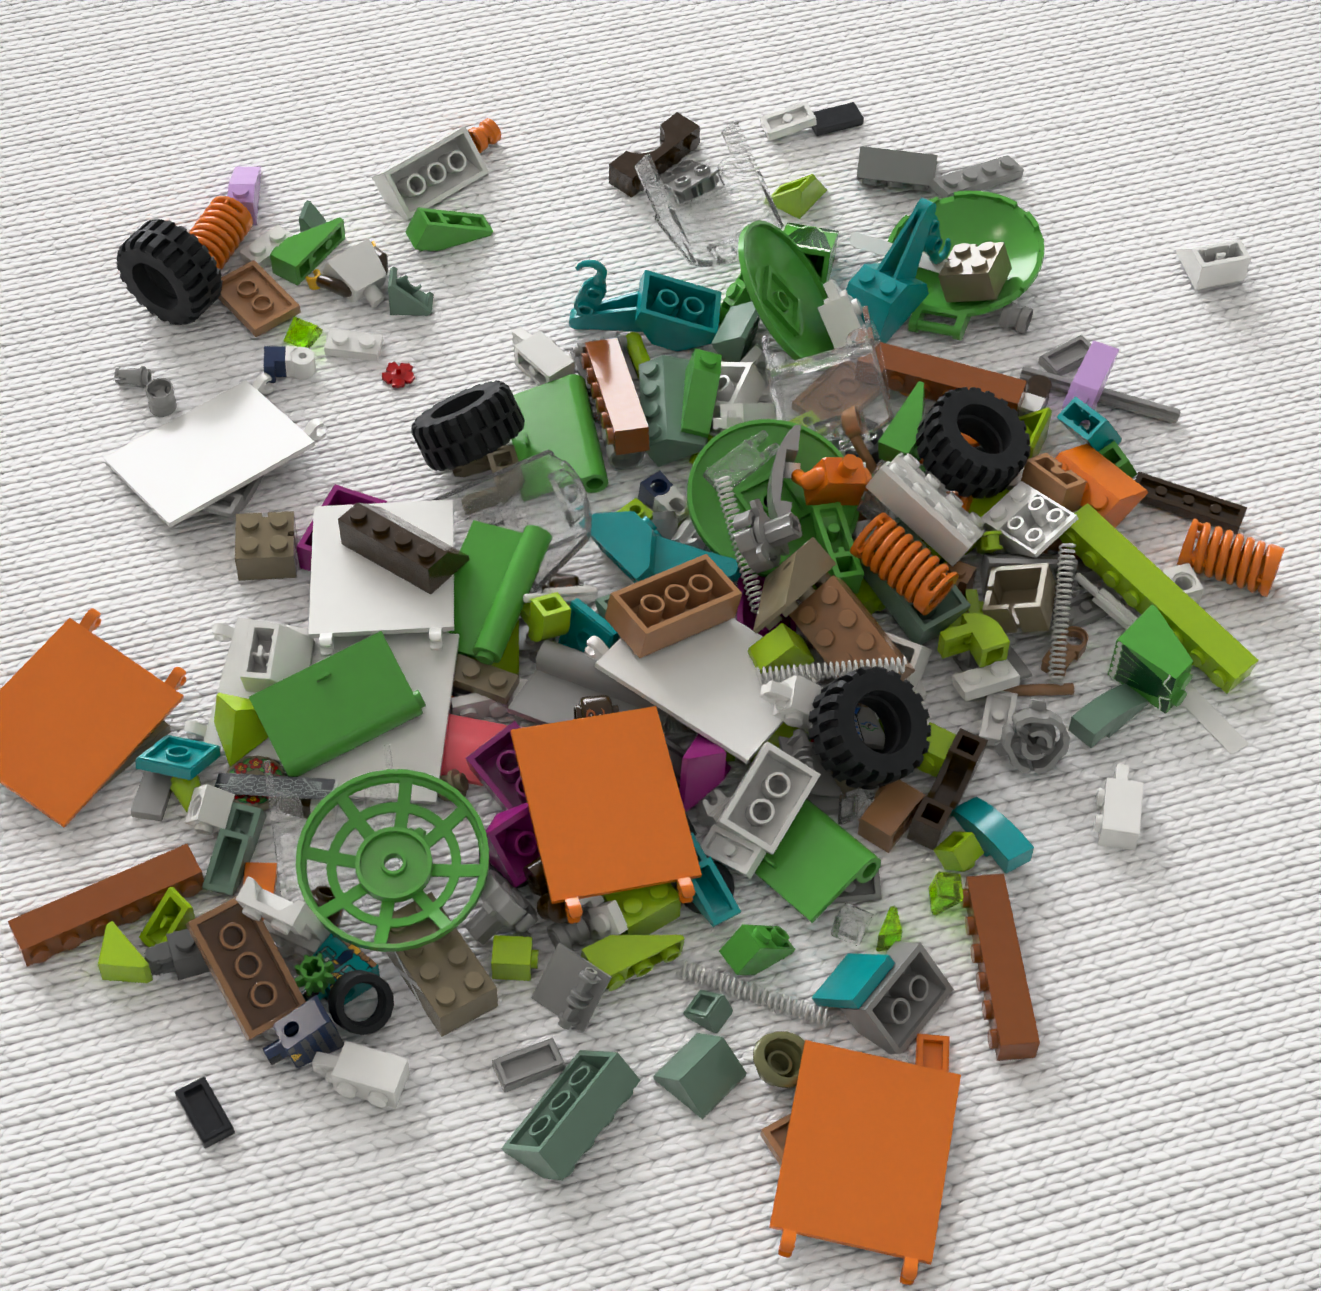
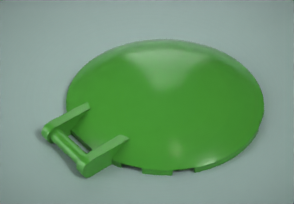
M957 191L954 192V196L939 199L937 196L929 199V201L936 204L935 215L940 223L939 229L943 242L938 251L939 254L944 248L945 240L947 238L951 240V247L946 260L954 245L967 243L977 244L979 247L982 243L988 241L1005 243L1012 270L997 299L946 302L938 277L939 273L918 267L915 278L927 284L929 294L912 313L908 324L910 332L918 333L919 331L952 336V339L961 341L972 316L993 312L1010 304L1027 291L1037 278L1042 268L1045 254L1044 238L1039 224L1029 211L1025 212L1020 208L1016 201L996 193ZM905 215L897 223L887 242L894 243L910 215ZM925 314L954 318L956 322L953 326L923 319Z

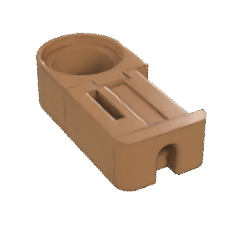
M1070 626L1064 629L1068 630V633H1061L1060 635L1077 637L1082 643L1080 645H1071L1069 643L1067 645L1054 644L1053 646L1066 647L1067 650H1053V652L1066 653L1067 655L1065 657H1052L1065 659L1066 662L1055 661L1051 663L1063 664L1066 667H1053L1051 669L1064 670L1066 673V669L1072 661H1078L1085 652L1088 634L1083 628L1078 626ZM1057 638V640H1056V641H1066V642H1067L1066 639H1059V638ZM1049 650L1043 657L1040 667L1045 673L1050 672L1048 669L1050 664L1048 662L1051 660L1049 655L1052 653ZM1054 673V676H1063V677H1065V673H1064V674Z

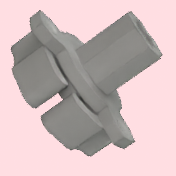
M760 499L750 501V510L735 515L733 527L735 531L742 529L741 532L734 534V539L740 553L747 561L748 566L756 573H760L779 566L781 555H789L787 543L800 538L802 531L798 517L792 512L771 520L764 512Z
M1032 699L1029 708L1020 709L1019 712L1012 715L1013 726L1008 723L1002 727L1001 739L994 744L998 755H1008L1011 765L1020 772L1028 773L1030 767L1027 760L1015 755L1018 752L1026 759L1032 760L1031 764L1036 774H1042L1056 767L1058 760L1067 754L1070 737L1062 718L1053 711L1046 709L1045 699ZM1054 726H1056L1060 731V738L1058 741H1055L1056 732Z
M490 869L485 888L480 896L483 902L481 904L482 908L464 926L471 936L482 945L489 941L504 925L514 930L519 936L531 937L528 930L539 920L536 910L527 899H524L522 893L517 888L513 887L496 871Z

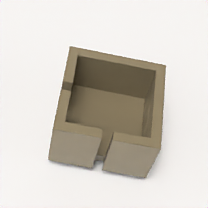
M988 241L982 243L979 247L977 244L967 243L954 245L947 258L948 261L945 262L938 277L946 302L996 300L1012 270L1005 243Z
M294 511L268 512V517H263L262 513L236 514L235 564L238 580L297 578V529Z
M1049 563L991 567L987 585L989 591H986L982 609L983 614L997 621L1005 633H1017L1018 628H1022L1023 632L1049 631L1054 598L1056 596L1055 592L1057 591L1055 588L1056 582Z

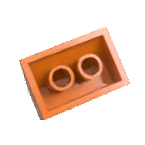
M1087 443L1062 451L1055 457L1056 460L1062 463L1061 469L1065 472L1072 470L1087 481L1079 509L1088 503L1114 528L1148 494L1144 487Z

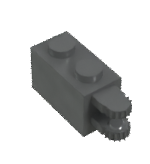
M188 928L166 934L168 941L148 947L144 953L152 975L176 971L179 981L210 972Z

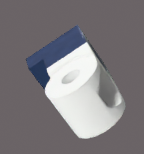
M264 346L263 369L264 373L269 374L272 378L267 383H276L277 377H295L301 380L313 377L316 372L314 352L307 347Z
M660 470L640 482L638 499L643 504L649 505L655 512L675 511L676 518H679L678 522L689 516L687 500Z

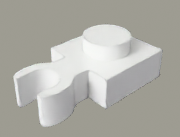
M616 900L603 902L596 907H591L587 909L588 912L581 916L589 926L590 935L597 931L600 938H605L609 935H619L628 930Z

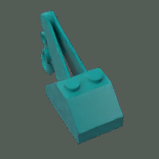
M921 198L917 202L912 214L881 263L864 264L847 284L846 290L853 299L857 298L863 308V313L860 315L864 324L868 323L873 331L874 338L871 340L887 343L928 296L927 284L915 278L922 253L924 252L929 257L932 264L938 265L946 259L950 251L951 240L947 238L943 250L940 254L938 252L943 240L940 235V223L935 215L936 204L925 198Z
M588 259L579 262L575 267L577 271L584 267H591L597 273L583 282L574 300V308L570 311L569 326L577 330L594 329L643 332L652 345L676 352L712 343L718 331L722 292L645 270L640 278L639 291L603 300L607 292V269L605 265L599 261Z
M634 511L594 513L582 524L598 548L633 583H637L704 554H707L732 582L737 581L741 576L739 572L741 568L738 567L735 559L666 539L656 530L657 527L647 516L641 519Z

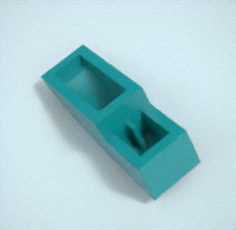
M974 797L957 807L953 817L965 832L974 833L984 851L983 855L985 857L991 855L1005 874L1031 861L1034 846L1009 819L993 806L978 797Z
M692 832L691 836L702 873L700 878L691 879L695 889L692 902L712 927H715L740 914L742 911L711 856L706 857Z

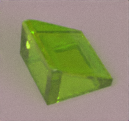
M294 316L283 341L293 346L310 349L322 334L323 329Z
M939 871L928 888L932 915H938L962 902L964 898L962 880L959 873Z
M890 906L879 932L876 947L878 952L887 951L895 941H901L903 931L897 907L895 908V906Z

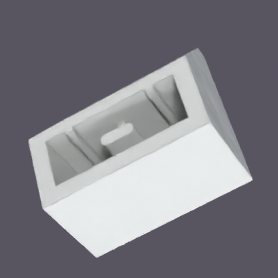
M1241 239L1223 240L1181 248L1176 251L1196 290L1244 281L1251 260Z
M249 621L240 672V679L247 692H259L311 666L315 643L314 638H309L307 635L278 623Z

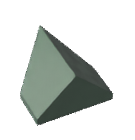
M394 266L390 268L388 282L390 315L429 316L432 314L434 294L430 291L427 294L420 291L421 285L415 287L410 284L407 275L398 278V269Z

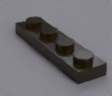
M1138 472L1135 481L1148 491V494L1140 501L1141 503L1192 520L1196 518L1201 523L1208 522L1213 527L1220 526L1225 531L1232 530L1234 534H1238L1247 507Z

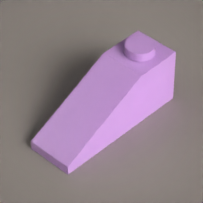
M235 167L228 185L227 196L242 203L250 212L253 218V225H257L261 167Z
M1093 340L1070 385L1062 405V410L1075 396L1093 410L1096 409L1119 349ZM1084 420V421L1081 422V423H1084V424L1089 425V421H1088V420Z

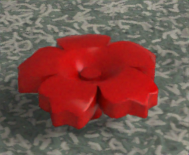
M395 361L388 363L386 372L382 373V380L387 384H392L393 388L404 387L405 383L411 384L415 380L414 373L412 372L413 366L410 363H401L398 366Z

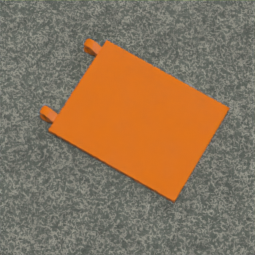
M93 608L88 610L80 623L69 618L0 689V783L63 828L68 825L184 699V695L176 690L186 683V671L181 667H175L165 682L154 676L92 633L102 622L100 619L101 613Z
M656 706L512 729L510 731L551 903H565L568 923L573 924L581 921L583 912L579 899L672 882L677 883L678 896L681 903L693 901L695 889L691 879L700 878L702 873Z
M805 1040L769 1225L771 1229L782 1231L778 1254L782 1257L790 1258L795 1247L796 1234L895 1256L904 1259L900 1283L913 1285L917 1277L918 1262L931 1265L961 1075Z

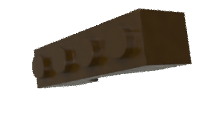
M676 112L660 124V147L647 153L625 151L609 164V184L631 198L640 191L645 190L662 173L674 164H678L691 151L697 149L700 144V126Z
M962 728L959 729L928 795L924 796L912 819L907 839L934 851L982 760L988 740Z

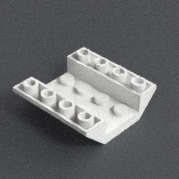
M901 452L892 462L887 461L865 487L951 566H954L986 532L987 529L983 527L985 522L976 513L971 512L969 514L961 506L964 503L954 493L950 492L947 494L940 487L942 483L937 477L931 473L926 475L919 468L921 464L915 457L909 453L905 456Z

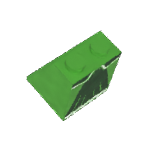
M787 222L784 232L809 259L822 283L828 282L835 259L839 231Z
M1151 605L1117 639L1108 675L1122 685L1127 684L1147 699L1150 704L1166 714L1173 706H1180L1186 698L1187 692L1185 688L1193 676L1190 674L1193 660L1157 607Z

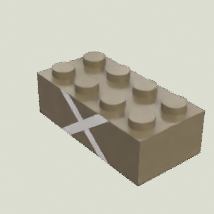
M432 892L426 894L432 902L437 900ZM413 901L394 911L392 918L408 917L419 913L422 909ZM441 908L440 910L450 920L444 909ZM430 918L411 926L390 928L387 944L415 941L431 935L440 929ZM457 928L437 941L422 947L399 952H386L441 1037L498 1007L496 985Z

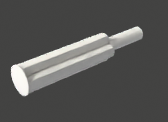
M1081 573L1075 574L1074 580L1094 596L1092 601L1127 630L1139 618L1104 587L1099 590Z
M595 585L545 588L543 593L524 594L523 601L530 603L532 598L558 592L567 604H570L576 598H579L584 603L595 602V599L598 598V589Z

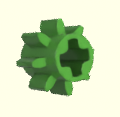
M319 953L317 957H309L306 954L301 965L294 966L296 973L299 975L294 980L298 988L305 986L308 996L313 992L325 994V989L328 985L335 983V979L331 974L335 970L332 961L324 963L322 953Z

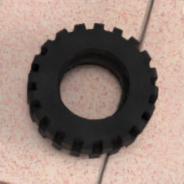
M155 219L145 222L120 246L116 259L117 269L120 271L122 282H125L127 285V290L136 297V301L140 305H144L147 308L148 312L152 315H157L158 319L162 321H169L170 324L187 325L195 322L220 297L223 282L221 280L222 274L220 269L216 267L217 262L214 257L210 256L207 247L202 245L194 234H189L187 229L182 226H176L175 222Z
M495 380L494 382L489 381L462 390L460 393L433 405L432 408L427 409L421 416L415 419V422L412 423L411 433L426 464L435 471H445L446 469L451 470L458 466L467 465L474 460L477 461L483 458V456L495 452L501 446H505L523 430L525 419L509 386L502 381Z
M962 387L945 392L920 422L917 428L918 433L916 434L918 455L920 459L923 458V466L926 471H930L945 485V489L950 492L957 491L959 492L958 495L963 497L972 495L973 499L990 498L1003 492L1024 468L1030 456L1029 434L1025 433L1027 427L1024 421L1019 420L1018 412L1007 406L1008 402L1001 398L999 400L990 391L982 392L981 388L972 387L968 390L967 387ZM961 433L966 434L974 440H976L982 446L985 452L979 451L973 446H971L963 438Z
M869 666L860 667L825 685L821 689V694L817 695L812 703L815 709L809 713L808 721L812 723V728L808 730L809 738L813 739L815 746L812 747L815 755L819 754L822 762L820 764L826 771L830 769L833 772L831 776L837 781L842 782L846 780L845 784L848 787L872 790L905 778L921 765L924 760L923 754L928 752L930 742L927 741V737L931 736V725H927V719L930 718L928 709L923 708L921 702L924 700L920 693L916 694L912 690L914 686L907 679L902 681L900 679L901 675L893 670L887 672L886 668L879 666L873 668ZM858 703L873 710L883 725L885 743L882 753L875 752L866 746L857 733L854 714Z

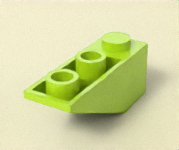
M609 935L581 950V957L611 976L606 989L613 991L621 987L626 979L634 975L641 977L649 973L654 965L662 961L669 963L678 958L682 952L685 938L683 935Z

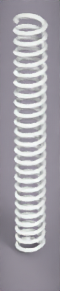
M724 476L715 479L714 485L717 486L716 491L719 492L717 496L720 497L719 502L722 503L720 506L723 508L724 518L727 519L725 523L728 524L727 529L730 530L728 534L731 535L730 540L733 541L731 545L734 546L733 551L736 552V561L739 563L738 567L741 568L739 572L742 574L741 578L744 579V589L747 590L746 595L749 596L747 600L750 601L749 606L752 607L750 611L757 613L758 610L753 609L759 607V603L756 605H752V603L760 601L761 597L750 598L761 595L762 591H757L753 594H749V592L759 590L762 586L758 585L747 588L760 582V580H754L746 583L747 580L755 579L759 575L754 574L744 577L746 574L755 573V571L751 569L743 572L744 569L750 567L748 565L741 566L743 563H747V561H739V559L744 557L743 555H737L740 551L736 550L737 544H734L736 542L733 539L735 533H731L735 529L734 527L730 528L733 522H728L733 520L735 515L726 516L737 513L740 509L736 508L728 512L725 511L726 509L737 507L738 504L732 503L736 501V498H729L734 496V492L720 495L721 493L733 490V487H726L732 483L727 481L730 477ZM727 481L720 485L717 484L718 482Z
M1062 543L1058 547L1061 551L1058 552L1060 557H1058L1059 563H1057V566L1059 568L1056 570L1058 572L1056 575L1058 579L1055 582L1058 585L1055 586L1057 591L1055 592L1056 597L1054 600L1056 602L1053 605L1056 608L1053 609L1055 614L1053 615L1054 620L1052 623L1054 625L1051 628L1054 631L1051 632L1053 637L1051 638L1052 643L1050 646L1052 648L1049 651L1052 654L1049 655L1051 660L1048 662L1050 664L1048 667L1050 672L1047 673L1049 676L1047 681L1063 686L1064 683L1054 682L1050 679L1063 680L1065 678L1051 674H1064L1065 671L1051 668H1065L1066 666L1051 662H1066V660L1053 658L1052 656L1065 657L1067 654L1056 653L1053 650L1066 651L1067 648L1053 645H1067L1066 641H1056L1054 639H1067L1068 636L1056 635L1054 633H1068L1069 631L1064 629L1058 630L1054 627L1068 628V624H1058L1056 621L1069 622L1070 620L1056 616H1069L1071 614L1056 610H1070L1071 608L1057 606L1056 604L1070 605V601H1060L1057 599H1071L1072 597L1057 593H1071L1072 590L1059 589L1058 587H1072V584L1059 583V581L1072 582L1073 579L1061 578L1059 576H1073L1074 574L1059 570H1073L1074 568L1071 566H1061L1060 564L1073 565L1075 563L1070 560H1061V558L1074 559V555H1063L1061 553L1076 552L1074 549H1062L1061 547L1074 548L1076 545L1073 543Z
M905 656L902 659V665L900 658H896V666L894 658L891 657L890 667L888 659L885 657L884 668L887 669V672L891 670L897 673L900 670L901 674L905 672V664H907ZM874 658L872 659V668L877 666ZM881 658L878 659L879 667H883ZM862 659L860 660L859 668L864 667ZM867 659L866 666L871 667L870 661ZM848 660L846 671L845 662L842 661L840 672L839 662L836 661L834 673L833 663L830 661L829 674L825 662L823 663V674L819 662L817 663V674L813 663L811 664V673L807 663L805 664L804 673L802 665L799 664L798 675L806 679L808 677L810 681L813 679V676L815 680H818L819 675L824 680L825 674L827 679H830L831 675L836 679L837 675L841 677L858 669V663L854 660L852 670L851 661ZM795 664L793 665L792 675L790 666L787 665L786 676L784 666L781 665L780 677L777 666L774 667L773 677L772 667L769 666L767 678L766 668L763 666L761 679L759 667L756 668V676H758L761 684L764 681L768 683L772 680L775 682L778 680L780 683L782 680L797 674Z
M685 961L680 974L679 971H676L678 978L682 976L684 980L688 978L690 982L694 980L696 984L701 982L702 986L707 984L708 988L713 985L714 990L719 988L720 992L725 990L726 994L731 992L732 996L737 994L738 998L743 996L744 1000L748 998L750 1002L755 1000L756 1004L761 1003L763 1007L768 1005L769 1009L774 1006L775 1011L780 1008L781 1013L786 1010L787 1015L792 1012L793 1017L798 1015L799 1019L804 1017L805 1021L811 1018V1022L814 1023L817 1020L818 1025L823 1022L824 1027L829 1025L833 1017L830 1015L826 1022L828 1008H826L820 1019L822 1006L818 1008L814 1017L816 1004L812 1006L808 1015L809 1002H807L802 1013L803 1000L800 1001L796 1010L797 998L794 999L789 1010L792 997L791 995L788 996L783 1007L785 993L782 994L777 1005L779 992H776L771 1003L773 990H770L765 1001L767 988H764L759 998L760 985L753 996L754 983L751 985L746 996L748 981L745 983L740 994L742 979L739 980L738 986L734 991L736 977L733 978L728 989L730 975L727 976L722 987L724 973L721 974L716 985L718 971L715 972L710 983L712 969L709 970L704 981L706 967L703 968L698 979L700 965H697L695 973L691 978L694 963H691L689 971L685 976L688 961Z

